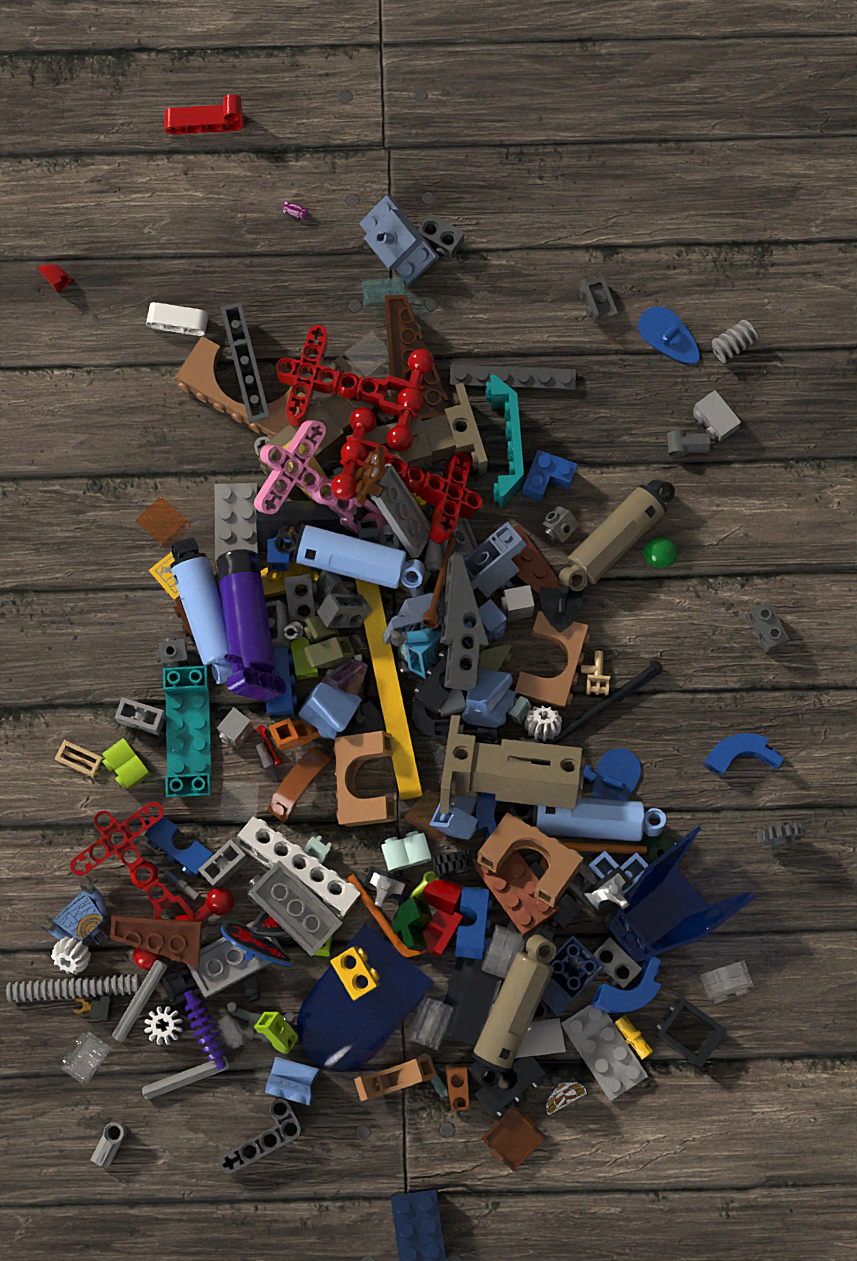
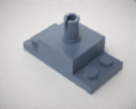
M386 195L359 223L367 233L364 239L388 269H395L407 285H412L439 258L390 195Z
M508 521L464 558L472 590L478 587L486 598L498 588L504 593V590H506L505 585L509 589L513 588L514 585L509 579L519 571V568L511 558L519 554L527 546Z
M422 583L418 587L409 588L412 598L405 600L398 615L393 617L382 636L385 644L392 643L390 631L393 629H399L402 635L407 632L419 631L424 627L421 623L423 613L430 608L434 593L425 595ZM443 590L438 609L440 616L439 625H442L445 590Z

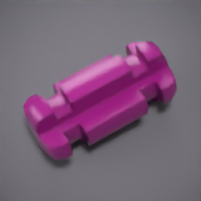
M288 200L283 205V212L288 211V214L299 218L301 216V219L306 218L308 213L306 207L303 209L301 205L293 202L289 203Z

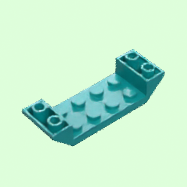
M493 374L490 375V382H486V402H490L491 409L504 408V421H506L505 435L506 441H508L507 459L511 461L509 462V475L498 476V483H494V502H498V509H503L522 488L524 469L517 392Z
M207 666L163 668L167 739L166 798L211 796V724Z

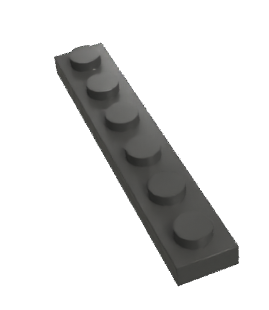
M451 365L450 387L455 388V385L463 383L465 388L486 389V382H490V375L495 374L513 390L575 392L576 369Z

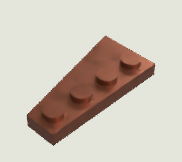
M519 524L513 527L527 544L519 554L511 558L519 568V571L514 576L523 581L527 586L530 585L531 590L539 597L540 587L560 589L562 585H560L559 579Z
M120 915L112 916L110 939L148 950L157 955L169 957L178 962L190 964V966L196 968L199 967L202 922Z

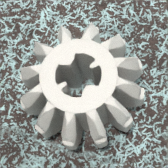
M542 705L538 708L534 706L526 715L525 730L528 731V736H535V740L541 738L544 742L547 738L553 740L560 733L562 717L558 715V711H552L551 707L545 708Z
M66 936L56 943L51 958L55 960L54 964L58 965L60 970H65L67 974L72 972L77 975L89 964L91 953L88 951L89 947L84 946L82 941L79 942L75 937L69 938Z
M157 1007L158 1015L151 1011L149 1015L153 1020H145L146 1024L151 1025V1027L145 1029V1033L153 1032L149 1037L151 1041L155 1040L158 1036V1045L162 1044L163 1038L165 1043L170 1045L169 1037L171 1036L174 1040H178V1036L174 1032L183 1031L182 1028L176 1027L183 1020H174L179 1013L174 1011L170 1015V1007H166L164 1014L162 1008ZM162 1020H164V1022L169 1023V1027H166V1031H163L158 1027L159 1024L162 1025L160 1023Z

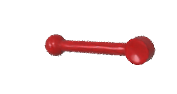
M259 725L257 731L259 734H262L274 758V764L276 766L281 765L282 759L277 756L265 733V726Z

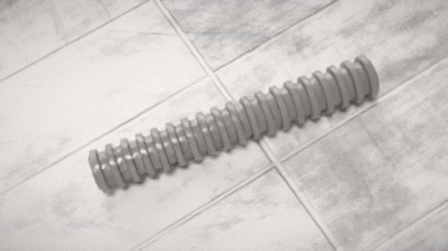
M128 974L127 977H124V975L120 977L114 975L113 978L110 976H106V978L100 976L99 979L96 977H92V979L86 977L85 980L82 978H78V980L72 978L69 981L66 978L64 981L61 979L57 981L51 979L50 982L47 980H43V982L37 980L36 983L33 981H29V983L23 981L22 984L19 982H15V984L9 982L6 987V996L9 1002H13V1000L16 1002H20V1000L26 1002L27 999H30V1001H34V999L40 1001L41 998H44V1000H48V998L55 1000V997H58V999H62V997L69 999V996H72V998H76V996L83 998V995H86V997H90V995L97 997L98 994L100 996H104V994H107V996H111V994L117 996L118 993H121V995H125V993L132 995V992L136 994L140 988V977L138 974L134 976Z

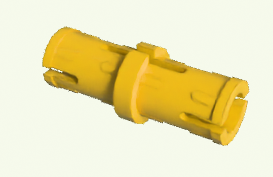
M626 1015L614 1023L626 1038V1043L635 1049L642 1060L653 1052L641 1036V1031L636 1030Z

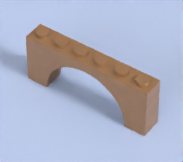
M202 336L175 376L178 387L185 392L191 391L196 394L195 396L202 402L206 403L208 401L214 404L213 407L222 413L224 411L228 412L237 422L242 423L243 421L249 424L245 405L225 395L216 382V366L222 354L220 346ZM292 387L282 397L267 404L270 419L249 424L253 431L257 433L261 431L269 439H272L289 425L286 416V406ZM301 392L298 393L297 396L304 397L306 396V394Z

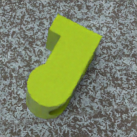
M303 636L293 639L291 643L297 680L319 677L317 668H311L307 661L304 648L310 646V643Z
M264 1012L254 1026L258 1033H263L270 1040L273 1047L283 1054H288L298 1040L297 1034L293 1031L294 1029L279 1012Z

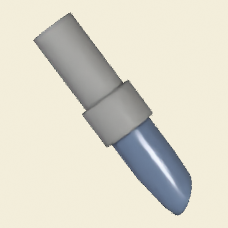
M167 869L165 870V877L179 891L184 892L194 901L198 899L200 894L189 886L184 879L179 878Z

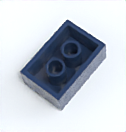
M436 1189L390 1196L399 1261H446Z

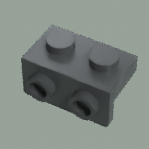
M604 277L589 282L586 279L581 280L578 292L581 300L584 299L586 302L585 310L588 318L592 317L593 323L596 324L617 317L618 312Z

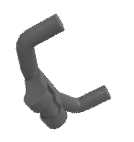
M233 1002L227 1005L230 1014L249 1021L246 1039H262V1042L269 1043V1039L263 1033H258L254 1029V1026L263 1014L243 1010L236 1007V1004ZM292 1012L282 1016L289 1025L295 1021Z

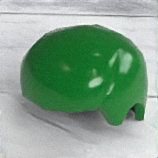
M654 537L643 548V557L649 566L663 569L673 565L677 559V546L674 541L667 537Z

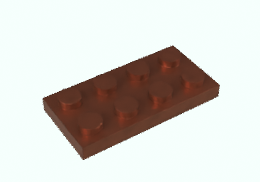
M517 850L507 857L497 873H494L480 863L473 865L524 937L561 911L556 904L554 907H551L534 897L535 888L539 880Z

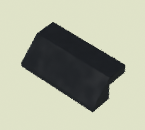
M338 500V507L340 508L342 501ZM284 501L279 510L274 514L262 513L256 509L258 552H267L268 539L277 537L279 530L284 526H292L299 533L301 525L305 524L343 535L340 523L341 517L332 511L329 506L319 504L316 501Z
M483 953L482 959L458 957L434 1034L476 1047L505 981L510 962Z

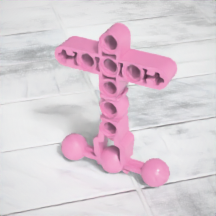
M305 421L286 450L276 445H266L261 449V460L273 468V471L254 500V506L259 512L266 514L276 513L295 484L298 487L305 488L306 492L311 493L312 498L317 503L329 506L332 511L341 517V525L356 535H359L357 525L353 523V515L356 514L357 507L362 506L370 511L361 520L376 518L379 532L387 525L386 518L382 515L380 509L369 500H366L364 505L357 503V497L343 501V505L339 508V499L331 491L333 480L320 476L307 465L325 437L326 428L322 422ZM303 443L305 450L300 454L299 446ZM272 450L276 451V457L274 460H271L270 453ZM289 462L293 463V469L291 472H288L287 465ZM306 474H309L310 481L308 482V484H305L304 477ZM280 480L282 486L280 490L277 491L275 485L276 482ZM323 486H326L327 492L322 496L321 489Z

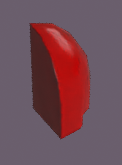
M44 264L37 267V270L57 293L73 282L72 278L58 265Z
M434 880L425 886L423 896L431 906L452 915L463 887L447 880Z

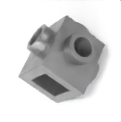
M556 506L540 523L545 529L544 534L550 540H557L562 543L580 525L569 510L560 506Z
M172 637L164 639V642H159L156 658L158 663L161 662L163 668H174L189 664L185 639L176 640V638Z

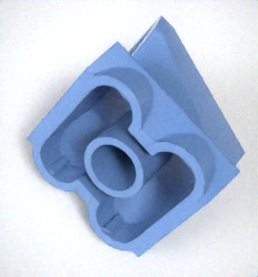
M477 669V672L480 673L479 683L471 691H468L467 707L461 717L468 724L497 728L506 722L505 713L515 705L514 697L517 692L509 690L513 681L512 676L505 672Z
M321 682L320 684L317 683L298 715L305 725H313L318 728V732L322 737L335 739L338 732L346 728L362 699L357 695Z
M276 1057L266 1084L265 1093L311 1106L313 1100L311 1086L321 1070Z

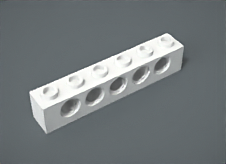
M253 816L237 835L235 844L269 869L280 860L340 920L345 918L357 902L360 892L353 884L346 883L335 871L328 870L322 866V863L317 858H311L304 853L300 846L293 845L287 841L282 833L273 831L265 821ZM258 839H265L268 843L263 844ZM281 851L286 856H279L276 852ZM300 864L304 869H297L294 865ZM312 877L320 878L321 882H315ZM330 890H337L339 895H333Z

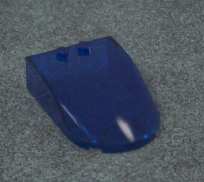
M367 924L362 926L340 954L353 946H358L359 949L362 948L368 956L366 962L369 967L374 968L380 977V980H378L380 986L359 999L353 1000L331 964L307 995L298 1013L297 1032L303 1049L312 1060L328 1069L351 1070L369 1062L434 985L432 979ZM351 955L346 960L348 967L354 968L356 966V959ZM363 975L358 978L359 986L366 988L368 985V979Z

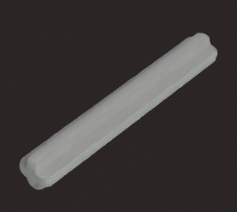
M156 960L112 1034L116 1040L123 1042L165 972L167 965L164 962Z
M223 1057L227 1067L218 1070L215 1061L212 1060L144 1086L142 1088L144 1098L146 1100L227 1070L229 1068L227 1058Z

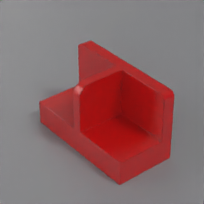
M437 909L433 915V920L429 921L423 933L428 947L425 951L440 959L463 916L456 912L450 915Z

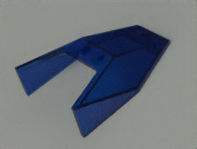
M697 824L645 868L626 897L629 905L624 909L620 907L608 925L609 930L635 962L703 939L756 897L754 891L750 890L719 902L708 904L682 874L678 864L698 832L702 829L700 824Z

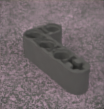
M279 1098L270 1105V1113L276 1126L221 1156L219 1166L223 1172L229 1174L236 1173L300 1137L302 1127L288 1101ZM278 1103H284L287 1107L286 1113L282 1116H278L275 1113V1106ZM289 1123H294L297 1126V1133L294 1136H288L285 1133V1127ZM269 1134H273L277 1138L276 1145L271 1148L265 1144V1138ZM249 1145H253L257 1150L256 1156L252 1159L245 1156V1149ZM239 1151L240 1157L243 1159V1161H245V1163L242 1164L241 1160H239L233 1164V1169H231L230 1167H225V1164L227 1163L226 1158L229 1157L230 1159H235L239 1157L236 1154V1152Z

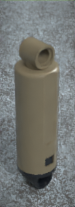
M655 479L650 481L647 486L639 485L568 556V562L571 567H565L559 573L560 585L567 586L568 589L573 591H581L587 582L590 584L597 583L667 512L668 509L665 503L670 502L675 495L673 484ZM573 575H574V576H575L574 581L571 583V579H572V577H573Z
M536 934L528 939L526 943L528 953L518 952L472 1053L473 1058L477 1061L471 1068V1075L484 1088H494L500 1082V1071L506 1073L510 1071L554 971V967L548 962L555 957L556 947L542 935Z

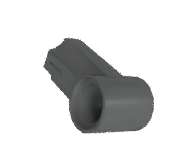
M672 431L667 434L669 456L680 457L687 453H709L710 451L709 433L686 434L684 431Z

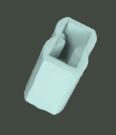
M418 831L406 834V838L400 840L397 837L389 838L382 845L389 873L431 861L424 833L419 834Z

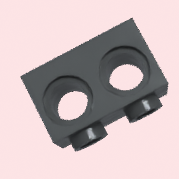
M430 212L418 229L437 255L442 258L447 257L452 260L464 242L465 232ZM427 231H434L435 234H433V235H428V234H426V232H427ZM451 241L453 244L445 245L444 242Z
M311 574L285 577L290 623L295 621L301 623L305 622L307 618L315 617L319 610V603L314 601L313 593H317L316 580H311ZM299 584H304L307 590L298 592L295 588ZM301 605H307L310 609L308 612L302 613L298 608Z
M328 594L317 613L327 628H360L372 609L361 594Z
M768 601L750 609L747 617L765 654L785 646L789 638L771 602Z
M610 937L593 954L605 966L601 972H604L609 977L607 981L614 988L619 987L623 990L642 970ZM602 952L611 954L612 961L610 963H603L601 961L600 954ZM622 967L628 971L626 979H620L617 976L616 971L618 968Z

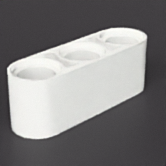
M151 303L146 325L158 330L203 336L205 335L209 314L200 309Z

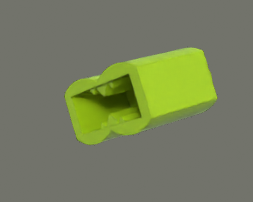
M124 738L102 753L105 757L102 762L109 771L115 770L118 774L115 779L122 788L127 786L131 790L151 775Z

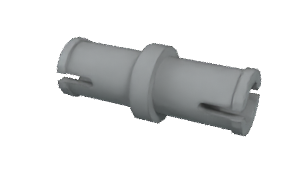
M291 622L284 629L286 631L284 633L285 637L288 639L300 638L305 633L304 627H306V624L304 622Z

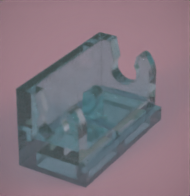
M403 278L362 281L364 305L384 303L385 295H405Z

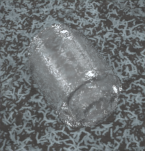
M231 1014L216 1022L218 1026L216 1030L219 1031L226 1048L232 1047L234 1050L245 1043L243 1039L246 1035L237 1019L233 1018Z

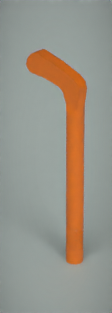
M559 841L568 849L582 852L603 853L606 851L607 853L635 854L637 852L639 855H647V846ZM543 856L540 866L547 871L549 865Z
M352 874L347 878L349 883L360 892L359 897L393 943L400 956L410 958L427 953L425 950L420 952L407 949L398 935L394 934L393 928L357 877Z

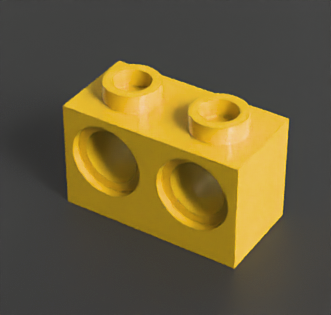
M353 946L330 961L353 1000L359 999L380 986L378 982L380 977L377 971L369 967L366 962L368 960L367 954L362 948L359 949L358 946ZM350 955L356 959V966L354 968L348 967L346 963ZM361 975L368 979L366 988H362L358 984V978Z

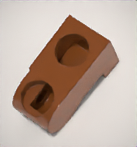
M467 1067L446 1068L451 1112L469 1110Z

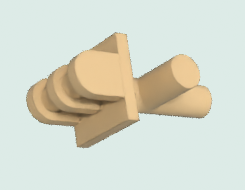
M595 651L594 665H581V673L594 674L588 675L586 694L590 695V692L596 693V695L605 693V696H608L610 676H603V651Z

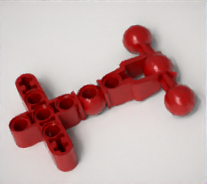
M314 325L308 331L301 359L282 358L278 361L276 367L278 379L284 384L292 385L286 406L287 421L291 426L299 427L306 421L314 391L326 394L333 393V395L338 393L345 399L356 397L358 401L361 399L365 403L379 407L381 413L400 416L397 426L391 428L387 434V444L395 452H405L412 446L414 437L410 431L412 418L418 417L416 412L420 411L424 404V397L421 392L425 388L422 386L424 375L431 372L435 363L433 355L428 350L417 349L410 354L408 366L412 373L409 381L393 376H387L385 379L364 378V376L359 378L352 372L341 374L339 370L336 372L332 368L322 366L328 345V334L324 326ZM319 337L317 345L315 344V339ZM312 354L318 356L315 359L308 358ZM283 369H291L289 373L282 372ZM306 373H309V374L312 375V376L309 377V378H304V377H302V376H303L304 374H306ZM326 378H330L333 380L330 383L323 382V380ZM347 383L353 384L351 388L344 387ZM367 388H372L374 391L371 393H367L364 390ZM388 390L401 391L397 397L398 404L385 400L388 396ZM301 392H304V393L307 394V395L304 396V397H298V396H297V394H298V393H301Z
M361 407L356 409L350 416V426L354 430L353 435L346 438L348 442L342 446L340 451L342 459L340 463L344 466L342 474L334 477L331 483L332 493L337 499L343 501L354 498L357 494L356 487L358 485L354 476L358 469L366 464L365 461L371 451L374 452L377 446L380 445L384 447L385 465L392 464L409 492L416 493L417 497L420 496L422 500L435 505L429 536L433 542L443 544L455 531L458 516L470 519L482 506V498L479 494L465 488L471 466L470 456L465 451L455 452L445 465L443 477L430 475L429 472L424 475L420 468L408 467L407 462L404 463L403 460L389 453L384 445L365 440L366 434L373 431L376 426V416L369 408Z
M150 802L121 824H119L112 813L108 811L98 812L94 817V824L103 837L72 859L70 868L74 874L78 876L87 874L115 853L121 862L129 867L127 870L130 871L132 883L136 887L141 888L143 892L147 891V896L155 908L154 918L163 919L160 916L161 911L169 909L171 904L177 901L187 914H180L173 920L202 922L203 928V922L213 914L217 916L225 915L232 909L234 904L232 893L226 888L216 887L207 894L206 904L193 913L182 896H174L163 883L158 882L160 878L158 877L156 866L152 862L145 860L144 857L141 859V853L132 840L163 817L164 809L161 804ZM150 806L154 808L159 807V816L157 818L154 816L148 818L147 820L151 823L146 825L145 820L139 814L143 812L144 816L150 812ZM102 814H107L111 819L107 827H101L98 823V818ZM133 819H139L142 822V828L137 832L132 831L129 827V823ZM115 832H120L124 836V841L120 845H115L111 841V836ZM98 845L103 846L106 851L105 856L99 859L93 855V849ZM128 850H133L137 854V859L133 863H128L124 858ZM88 852L90 858L96 863L92 865L91 861L84 866L85 871L81 869L76 870V861L78 859L79 861L87 859L88 857L85 856V853ZM141 868H146L150 871V878L146 881L138 878L137 873ZM155 886H160L164 891L163 896L159 899L151 896V889ZM136 947L133 952V960L139 968L150 970L156 960H161V955Z

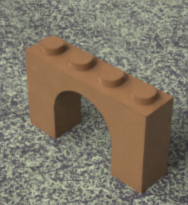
M538 611L532 636L559 645L566 653L568 665L563 673L554 678H541L520 671L514 691L517 692L515 697L519 698L522 696L528 699V701L564 711L565 705L570 706L573 693H570L569 690L571 685H576L579 673L575 672L577 664H582L585 654L581 652L582 645H587L590 633L587 632L588 625L574 621L568 628L558 632L548 622L543 612Z
M377 731L336 737L334 745L336 766L334 772L337 778L335 794L338 799L336 816L339 825L353 827L396 821L395 799L386 796L363 799L355 788L356 772L365 761L373 758L393 756L392 734Z
M506 813L478 851L477 862L497 873L507 857L518 849L529 848L540 852L546 858L549 868L536 885L534 897L554 907L581 869L583 857L576 850L563 846L557 839L546 836L537 827H531L524 823L520 817Z

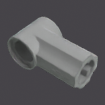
M112 1122L104 1128L103 1136L91 1158V1161L95 1164L109 1169L122 1141L127 1135V1128L122 1122ZM113 1126L118 1127L121 1131L118 1139H114L110 1135V1129Z

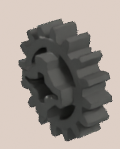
M793 821L775 822L774 824L767 825V829L757 833L758 843L760 845H770V848L788 847L789 845L797 844L796 840L806 836L805 825L793 824Z

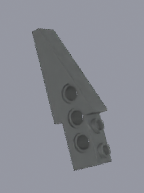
M241 302L221 307V312L249 424L268 420L270 416Z
M453 554L448 559L440 643L448 644L444 687L471 691L478 685L480 679L477 667L481 662L482 652L479 649L483 650L488 646V640L463 556ZM464 619L471 621L472 628L465 625ZM462 640L469 642L470 649L463 646ZM460 661L468 665V670L461 668Z

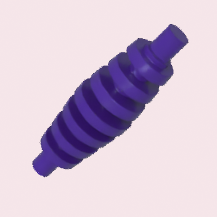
M192 990L185 992L184 995L188 1002L185 1009L186 1011H192L188 1015V1019H196L195 1022L190 1024L191 1029L198 1026L200 1028L193 1033L194 1037L203 1035V1038L197 1042L199 1045L207 1044L202 1050L204 1053L211 1052V1055L207 1056L209 1061H215L218 1070L227 1067L223 1059V1054L226 1053L225 1049L219 1050L218 1048L223 1045L222 1040L215 1041V1038L219 1037L220 1033L219 1031L211 1033V1030L218 1027L216 1022L208 1025L207 1022L212 1020L213 1017L211 1015L204 1017L203 1014L208 1012L207 1007L200 1008V1005L203 1004L202 999H196Z

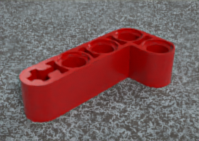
M234 94L224 96L223 105L168 108L164 111V129L170 135L231 132L242 130L244 127L241 97Z

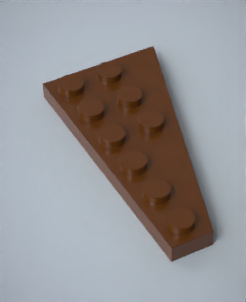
M385 295L389 376L409 381L412 373L408 366L410 354L417 349H428L424 343L421 331H419L406 295ZM434 365L431 372L424 375L422 386L425 388L421 392L424 397V404L420 411L416 412L417 416L421 417V420L445 415V409L451 407ZM390 389L392 403L398 404L397 397L401 391Z

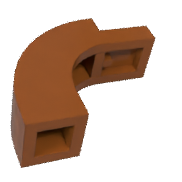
M316 747L311 748L280 784L273 795V800L267 811L283 823L286 822L301 797L323 774L331 759Z

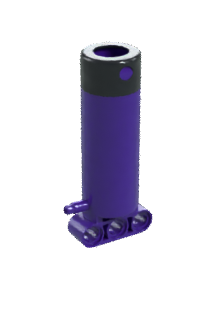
M247 549L228 551L220 555L216 560L230 653L226 654L224 659L231 663L233 672L232 675L227 677V686L234 694L267 702L286 692V685L284 680L275 674L276 663L259 557L256 552Z

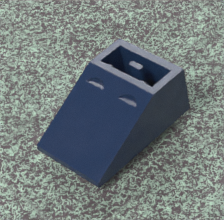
M572 936L556 952L553 960L548 962L554 967V971L540 1001L544 1002L546 1007L558 1017L605 966Z

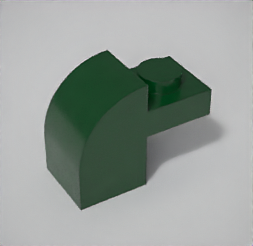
M412 897L400 905L395 912L392 925L393 932L403 936V942L407 949L422 952L428 948L421 931V927L433 920L427 900Z

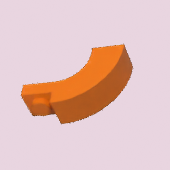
M290 718L269 726L271 734L280 750L293 749L308 744L313 739L321 736L318 728L313 725H305L301 719L291 722Z

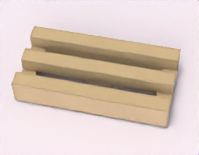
M64 740L55 760L95 778L96 772L99 770L104 758ZM66 746L97 760L96 763L66 751ZM62 754H64L74 760H77L87 766L92 767V770L90 771L86 768H83L73 762H70L62 758L61 756Z

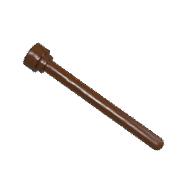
M451 536L448 539L430 608L423 613L421 623L428 628H437L440 622L438 609L446 583L448 559L454 554L457 543L455 536Z

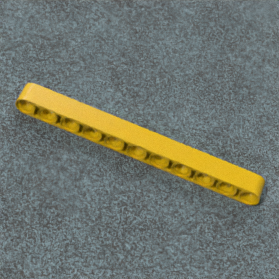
M355 578L357 593L364 597L372 609L364 621L386 732L392 734V761L400 799L402 801L421 797L422 791L391 643L385 644L382 637L387 624L378 584Z

